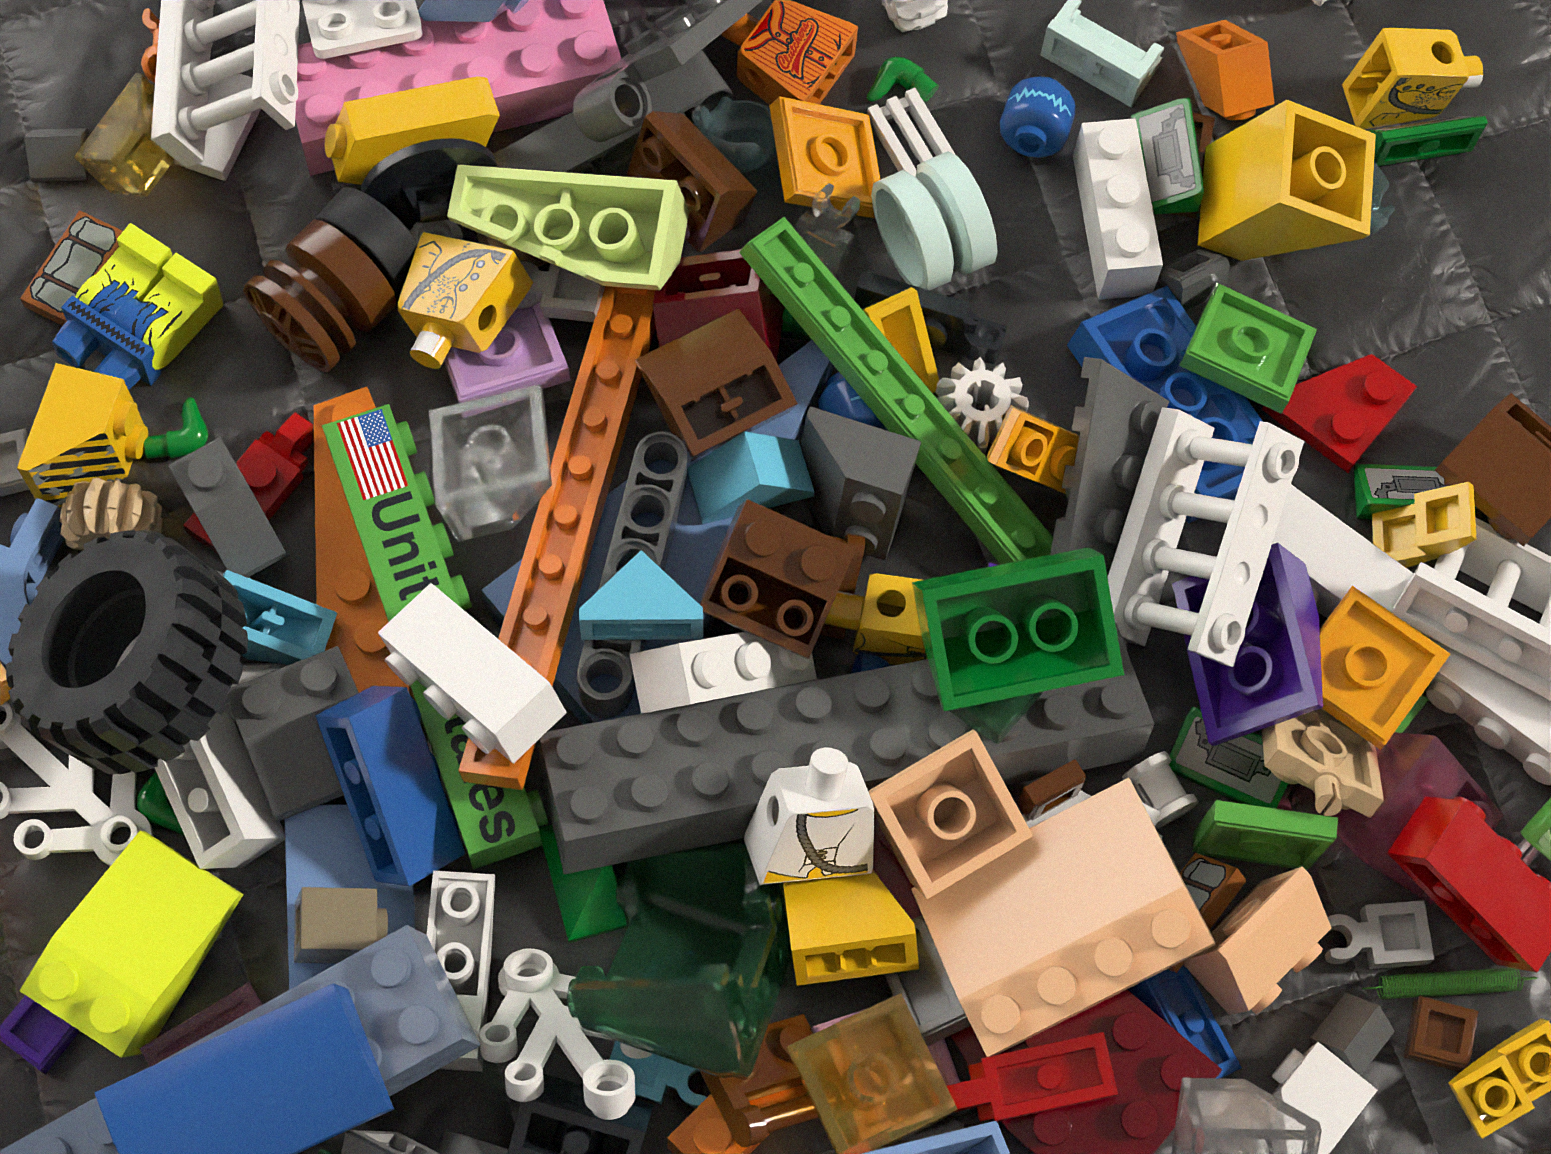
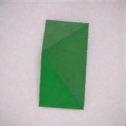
M552 824L540 827L541 842L569 943L626 928L627 923L612 865L564 874Z

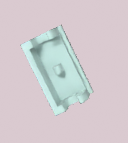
M1067 0L1054 20L1052 19L1047 26L1040 55L1132 107L1161 65L1163 57L1160 55L1164 47L1154 43L1145 52L1080 15L1081 11L1078 10V7L1082 2L1081 0Z

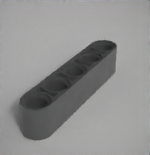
M700 50L682 66L644 82L651 96L652 111L684 114L695 126L719 114L727 107L733 96L731 89L703 50ZM571 112L495 152L493 155L498 168L607 175L631 162L642 126L605 142H595L588 139L580 131L574 114Z
M654 432L646 435L639 441L633 456L599 589L641 550L665 571L687 485V450L684 443L676 435L669 432ZM658 460H666L675 466L671 472L666 474H656L647 467L652 462ZM646 512L658 515L662 521L656 526L648 528L637 525L633 519L639 514ZM585 640L578 665L577 682L581 703L590 714L599 718H612L620 715L628 708L635 689L630 654L644 651L647 640ZM602 674L613 675L621 681L619 687L609 693H599L589 685L596 676Z

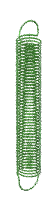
M1515 968L1491 969L1490 972L1487 969L1461 972L1449 971L1446 973L1384 975L1379 978V987L1362 989H1376L1380 999L1418 997L1417 994L1427 997L1434 995L1503 992L1504 989L1507 992L1519 990L1520 979H1524L1520 989L1522 990L1525 980L1538 979V977H1520L1518 969L1519 977H1517ZM1517 979H1519V987H1518V988H1517ZM1377 988H1380V993H1381L1382 998L1380 997Z

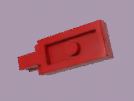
M296 412L284 422L275 435L266 431L259 437V440L255 439L236 462L268 521L304 479L302 471L309 462L308 458L303 454L314 442L313 424ZM194 512L183 525L186 532L218 554Z
M1104 1032L981 1058L982 1062L968 1065L971 1080L939 1087L946 1114L977 1108L980 1122L993 1119L999 1122L1119 1096Z

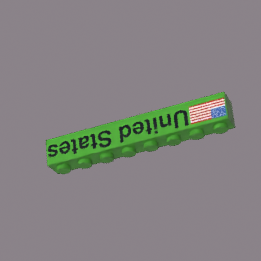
M387 404L322 425L388 622L430 583L463 610L472 608L461 574L450 578L444 559L454 555L444 524L441 522L432 525L426 507L434 505L435 500L426 473L422 471L414 474L408 456L417 454V449L407 420L396 423L390 405ZM416 680L411 685V689L419 707L421 718L473 870L542 846L538 827L548 824V819L537 789L526 793L524 787L523 790L464 782L458 770L468 740V736L462 729L466 722L456 714L449 720L444 718L424 697L423 692L427 688Z

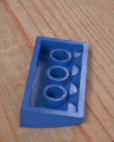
M1168 286L1082 321L1068 342V348L1081 367L1083 366L1084 357L1102 359L1169 401L1167 408L1181 410L1214 427L1212 438L1253 444L1262 419L1247 398L1179 366L1196 326ZM1204 461L1194 493L1235 500L1245 467ZM1186 516V521L1188 523H1191L1199 519L1196 517Z
M334 983L94 1092L118 1154H297L394 1110L350 992L347 988Z

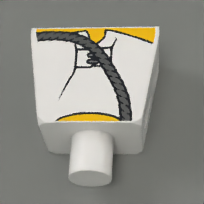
M820 748L813 752L809 766L779 768L771 773L744 837L760 885L872 873L874 843L873 802L859 767L848 762L847 757L841 751L834 748Z

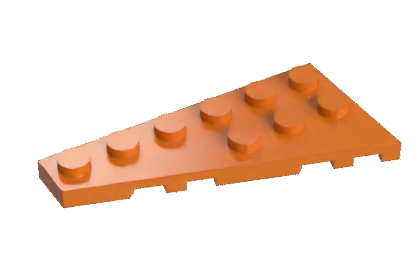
M366 386L314 405L316 604L337 612L325 651L336 646L339 647L359 693L371 686L407 687L410 696L415 700L411 686L405 684L385 662V659L391 653L378 632L388 623V619L322 425L376 408Z

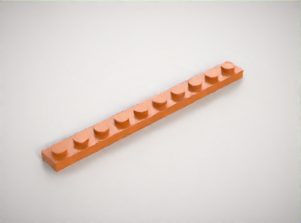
M605 286L498 639L548 680L551 686H553L642 377V373L635 360L649 353L655 332L656 323L652 305L655 290ZM468 737L458 771L464 782L523 790L536 743L513 764L495 748L489 754L484 753Z

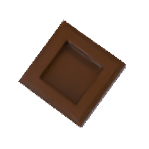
M1076 759L1025 786L1017 804L1026 819L1033 821L1076 797L1085 782L1086 775Z
M1418 996L1413 1001L1404 1058L1456 1072L1463 1071L1470 1065L1478 1011Z

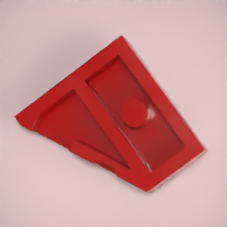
M1370 354L1296 384L1282 414L1264 405L1261 410L1349 473L1411 397L1417 386L1379 358Z

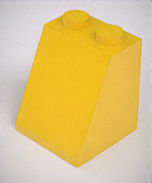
M1285 100L1205 146L1204 195L1200 208L1198 246L1244 261L1354 241L1369 236L1376 134L1295 102Z

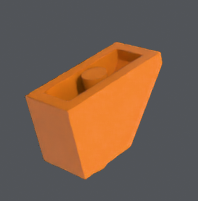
M1227 20L1176 32L1177 43L1202 102L1206 107L1227 120H1243L1254 116L1256 109L1275 104L1267 41Z

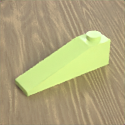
M457 165L447 217L454 223L603 286L661 290L680 263L689 209L676 180Z

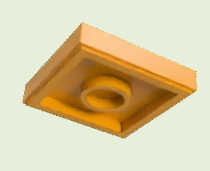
M779 96L769 105L784 201L791 204L875 218L871 194L873 183L880 180L869 115Z
M1352 585L1320 628L1322 709L1381 750L1448 659L1450 653Z

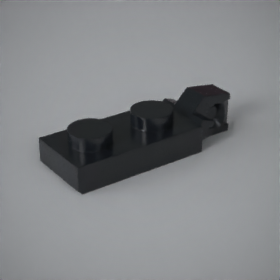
M862 272L854 297V301L862 310L912 287L918 293L931 348H937L953 354L956 353L957 356H966L969 360H977L981 357L983 362L996 363L1007 326L980 318L968 311L970 304L968 302L871 272Z

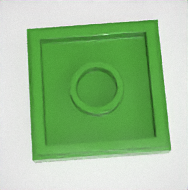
M1216 283L1179 366L1282 414L1290 400L1317 329Z
M1216 800L1194 831L1192 852L1212 857L1295 869L1303 867L1307 870L1336 840L1338 818Z

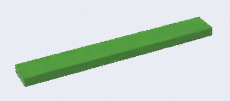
M783 217L749 241L739 252L887 430L921 441L916 464L996 560L1002 565L1050 555L1053 536L995 467L988 462L985 455L787 219Z

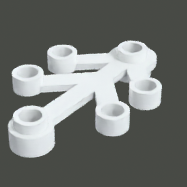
M11 699L0 705V711H5L7 714L6 720L0 725V749L10 748L50 786L8 789L0 782V792L3 794V799L0 803V819L8 814L76 811L91 825L50 830L40 820L30 819L24 821L15 830L14 844L26 858L39 860L45 858L50 853L95 851L102 862L111 866L139 831H145L153 836V830L149 821L136 810L137 772L131 771L121 775L113 774L109 808L94 794V769L70 755L69 769H67L26 730L20 715L15 713ZM128 827L131 829V835L127 842L120 845L111 843V835L117 828ZM33 831L44 832V840L40 846L33 849L25 847V839L28 834Z
M522 949L510 954L506 958L504 967L500 970L498 976L499 989L505 998L493 1020L485 1024L479 1031L481 1056L493 1063H502L512 1059L518 1051L516 1027L530 1005L539 1016V1019L518 1059L511 1062L505 1069L507 1095L515 1101L528 1102L538 1098L543 1093V1067L557 1042L582 1077L584 1101L594 1115L606 1120L617 1119L625 1115L635 1100L634 1072L629 1065L622 1061L603 1060L585 1035L619 1041L621 1051L626 1056L641 1059L651 1056L657 1050L658 1038L655 1022L646 1017L624 1018L630 1011V994L628 986L623 982L617 980L599 982L559 974L552 958L546 952L538 949ZM559 998L593 1003V1011L564 1006Z

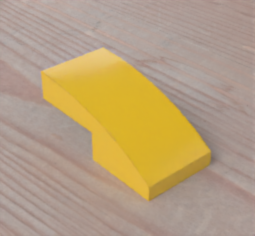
M1470 482L1414 494L1415 504L1372 514L1373 544L1405 568L1452 553L1476 540L1474 487Z

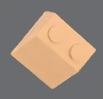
M974 729L868 791L873 802L874 813L886 840L910 883L926 899L936 895L1033 837L979 735Z
M1299 867L1262 880L1210 931L1216 945L1188 958L1183 964L1229 1015L1250 1010L1257 1014L1264 1010L1282 991L1276 983L1291 968L1296 973L1303 970L1322 952L1323 948L1317 942L1331 929V925L1311 875L1303 867Z

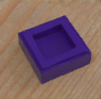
M25 995L0 1025V1041L42 1073L46 1074L80 1031Z

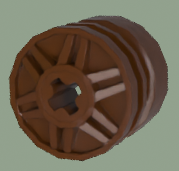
M312 220L286 246L285 251L292 267L279 260H270L263 270L265 277L254 275L244 285L243 291L247 301L263 324L284 347L315 369L328 373L340 360L338 352L349 353L356 344L348 324L360 331L370 332L395 308L398 302L385 276L352 240L326 222Z

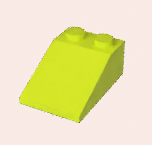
M139 831L53 935L19 991L122 1058L145 1054L151 1048L244 894L205 869H199L197 864L147 832Z

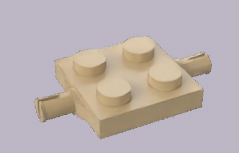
M1322 708L1262 729L1265 767L1286 783H1299L1312 789L1315 793V808L1318 813H1321L1324 809V816H1333L1339 813L1341 809L1348 810L1351 808L1371 818L1384 801L1376 746Z

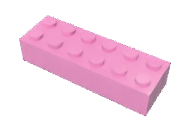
M529 0L518 12L513 14L507 9L490 22L424 21L420 17L423 35L417 40L321 59L314 55L312 42L298 45V99L296 100L295 120L310 176L335 170L332 158H328L325 153V135L328 126L336 124L343 103L347 101L479 76L488 78L500 115L493 132L557 118L573 112V103L578 92L621 60L604 1Z

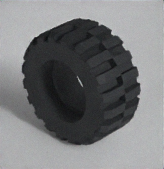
M150 530L120 531L111 533L110 539L106 537L95 538L84 544V551L81 553H70L58 563L60 569L51 578L45 576L36 587L39 593L31 605L25 604L18 617L21 622L18 633L12 634L8 650L13 658L12 662L6 664V679L8 687L12 688L9 690V695L15 713L20 715L22 723L32 733L94 770L101 769L107 774L120 775L130 773L131 771L136 773L158 767L159 759L170 761L184 753L185 744L191 739L199 741L211 729L207 724L216 712L222 715L230 702L227 694L232 684H239L243 672V665L239 661L241 655L247 654L248 635L247 631L243 629L247 625L243 603L238 600L237 590L233 585L221 576L220 573L172 538H166L160 532ZM139 635L130 653L116 668V665L119 659L121 658L122 654L126 650V648Z

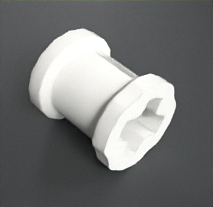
M1166 751L1145 759L1122 776L1123 780L1130 778L1143 803L1162 813L1155 825L1156 829L1176 820L1198 804L1195 795L1186 794L1169 766L1172 760Z

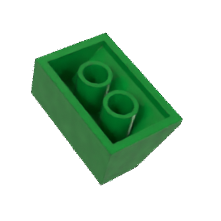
M1089 547L912 582L922 641L943 711L1124 675L1104 555Z

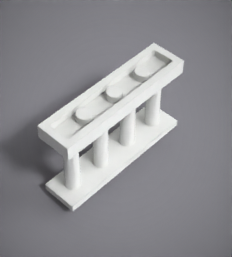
M161 0L151 140L181 165L188 168L204 162L207 129L258 109H263L285 130L295 127L296 100L298 99L297 66L300 0H255L213 17L215 0ZM256 25L255 43L210 61L211 47L214 41ZM253 68V84L251 88L207 105L210 85Z
M1162 407L1108 575L1115 623H1117L1124 641L1142 646L1146 645L1151 627L1190 635L1192 637L1187 650L1220 664L1233 667L1239 647L1245 636L1246 624L1290 485L1299 465V457L1304 441L1271 423L1262 421L1259 423L1253 444L1212 438L1214 427L1181 410ZM1204 461L1245 467L1235 500L1194 493ZM1186 516L1228 523L1217 557L1176 549ZM1169 571L1210 579L1199 613L1159 604Z
M1475 517L1476 540L1452 553L1439 556L1434 568L1421 562L1395 603L1391 613L1414 629L1551 701V556L1528 544L1523 547L1515 539L1504 538L1491 525ZM1460 570L1489 585L1490 588L1487 596L1456 581L1455 578L1458 571ZM1511 598L1542 613L1540 623L1538 624L1508 608Z

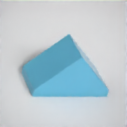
M744 431L687 468L688 478L702 525L734 517L737 507L746 499L770 508L814 497V489L798 440Z
M642 550L579 608L581 640L703 639V607Z
M226 570L223 577L237 590L238 600L243 603L247 625L243 629L247 631L248 647L247 654H243V657L248 660L291 665L325 651L337 612L232 571Z

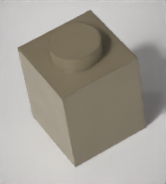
M302 887L295 901L294 963H339L386 937L388 914L386 908H377V889Z

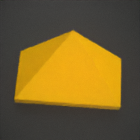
M911 287L863 309L865 314L932 393L936 392L939 376L917 290Z

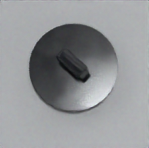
M456 138L429 140L405 147L384 158L369 171L362 183L361 191L384 205L407 229H412L416 222L420 224L449 220L447 214L457 165L498 167L493 153L477 142Z

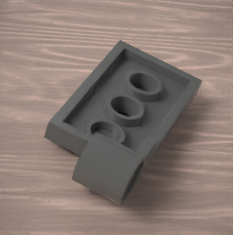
M685 0L688 8L685 9L683 6H679L655 21L659 29L657 32L654 29L647 30L626 43L625 47L629 53L578 92L573 103V114L580 131L592 141L605 142L642 126L645 116L652 112L651 96L644 82L682 66L763 0Z

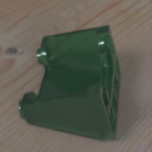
M745 843L708 845L629 861L625 874H620L617 878L616 899L619 908L626 910L630 924L606 977L599 965L582 966L576 978L569 982L567 1005L570 1015L573 1018H578L581 1027L586 1031L720 1078L749 1077L756 1063L792 954L783 883L759 884Z

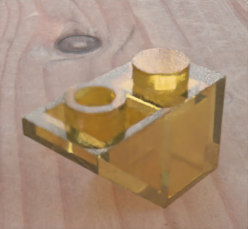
M135 73L75 154L74 158L110 193L148 197L174 161V158L151 140L155 87L139 73Z

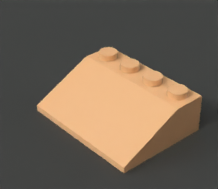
M1130 778L1029 828L1033 837L929 899H926L915 887L911 889L958 1000L987 1057L997 1055L1216 945Z

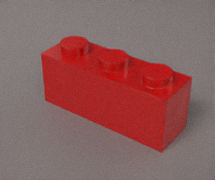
M1425 796L1387 854L1496 965L1537 973L1551 952V882L1541 875L1534 873L1521 860L1523 854L1514 843L1494 832L1484 821L1486 819L1484 811L1475 803L1463 797L1446 799Z

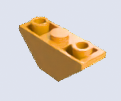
M1010 405L986 457L988 462L1066 494L1065 489L1062 488L1065 466L1075 465L1079 435Z

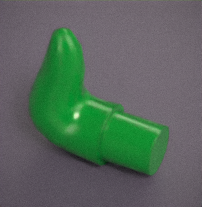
M894 56L886 59L880 66L866 97L869 102L877 101L887 94L894 84L899 83L907 91L916 88L922 100L927 102L936 93L939 85L924 73L923 68L911 60Z
M186 398L182 405L183 427L180 430L167 431L166 434L148 436L145 439L144 448L148 459L168 456L171 459L183 457L205 446L208 440V430L194 398Z
M153 773L137 796V810L150 823L184 835L173 808L167 804L168 797L158 774Z

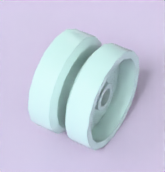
M947 151L923 161L917 165L915 177L902 170L873 183L871 197L880 235L891 260L907 284L930 291L951 282L953 269L962 275H967L995 263L998 251L996 233L990 211L971 172L955 154Z

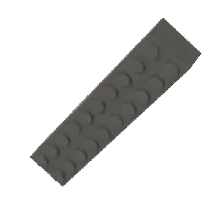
M1115 623L1124 670L1123 676L943 711L928 659L548 731L538 740V769L564 874L744 838L771 773L779 768L809 766L813 752L820 748H834L845 754L848 762L859 767L869 791L974 729L1005 785L1040 779L1076 759L1082 770L1139 759L1142 757L1155 723L1117 623Z

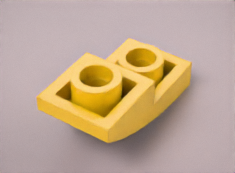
M1540 1018L1478 1058L1448 1082L1478 1137L1483 1139L1535 1108L1532 1101L1551 1091V1023L1549 1020Z

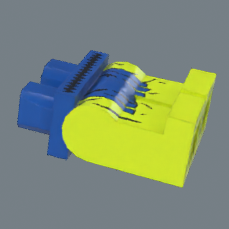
M132 223L117 238L119 248L99 272L90 277L81 286L76 296L72 295L61 307L67 322L61 327L52 341L56 354L77 368H80L95 350L99 351L106 357L94 372L124 379L128 390L140 379L152 386L162 374L160 369L167 366L224 305L215 277L178 253L172 255L169 247Z

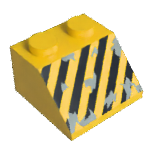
M58 363L55 364L17 466L19 473L35 499L39 498L54 504L61 511L62 504L66 503L67 493L72 491L75 483L81 481L91 483L92 479L97 477L104 481H115L117 478L120 481L128 477L133 460L140 459L144 454V441L148 437V428L139 414L137 404L133 401L124 379Z

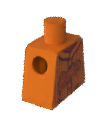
M774 0L760 20L747 13L721 35L740 46L737 55L738 79L766 103L771 105L781 96L820 105L855 56L858 26L791 0Z

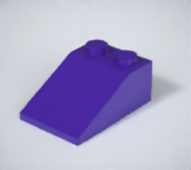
M1278 542L1271 545L1246 624L1245 636L1239 647L1234 666L1230 667L1187 650L1210 745L1216 746L1323 708L1319 614L1307 567L1302 560ZM1190 576L1172 583L1177 608L1199 613L1210 579ZM1184 634L1186 647L1188 649L1192 636Z

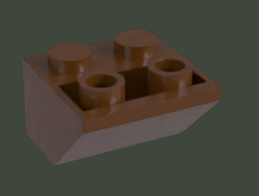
M652 111L645 116L626 177L676 180L689 209L684 240H687L700 253L746 220L757 190L684 114Z
M739 309L635 360L672 434L676 435L684 443L687 450V463L718 449L744 431L752 432L789 413L798 404L772 352Z
M1510 393L1478 423L1441 462L1435 471L1444 478L1445 486L1470 482L1474 487V504L1488 516L1491 527L1504 538L1515 539L1524 547L1551 519V426Z
M746 499L737 507L712 565L699 604L703 607V613L805 659H809L857 548Z

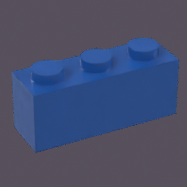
M371 686L315 715L375 882L409 887L432 874L433 871L439 870L466 854L459 836L460 829L454 811L448 805L439 779L441 773L436 758L429 751L420 725L421 713L419 707L410 696L407 687Z

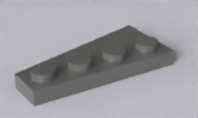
M1084 357L1081 378L1089 379L1085 406L1075 407L1072 431L1080 432L1075 465L1065 466L1062 488L1065 489L1068 500L1066 517L1056 520L1050 555L1089 547L1104 555L1108 578L1162 407L1167 408L1169 401L1104 360Z

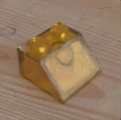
M901 993L786 1047L836 1154H861L885 1148L945 1119L958 1110Z

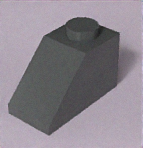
M221 437L168 465L227 570L248 578L288 556Z

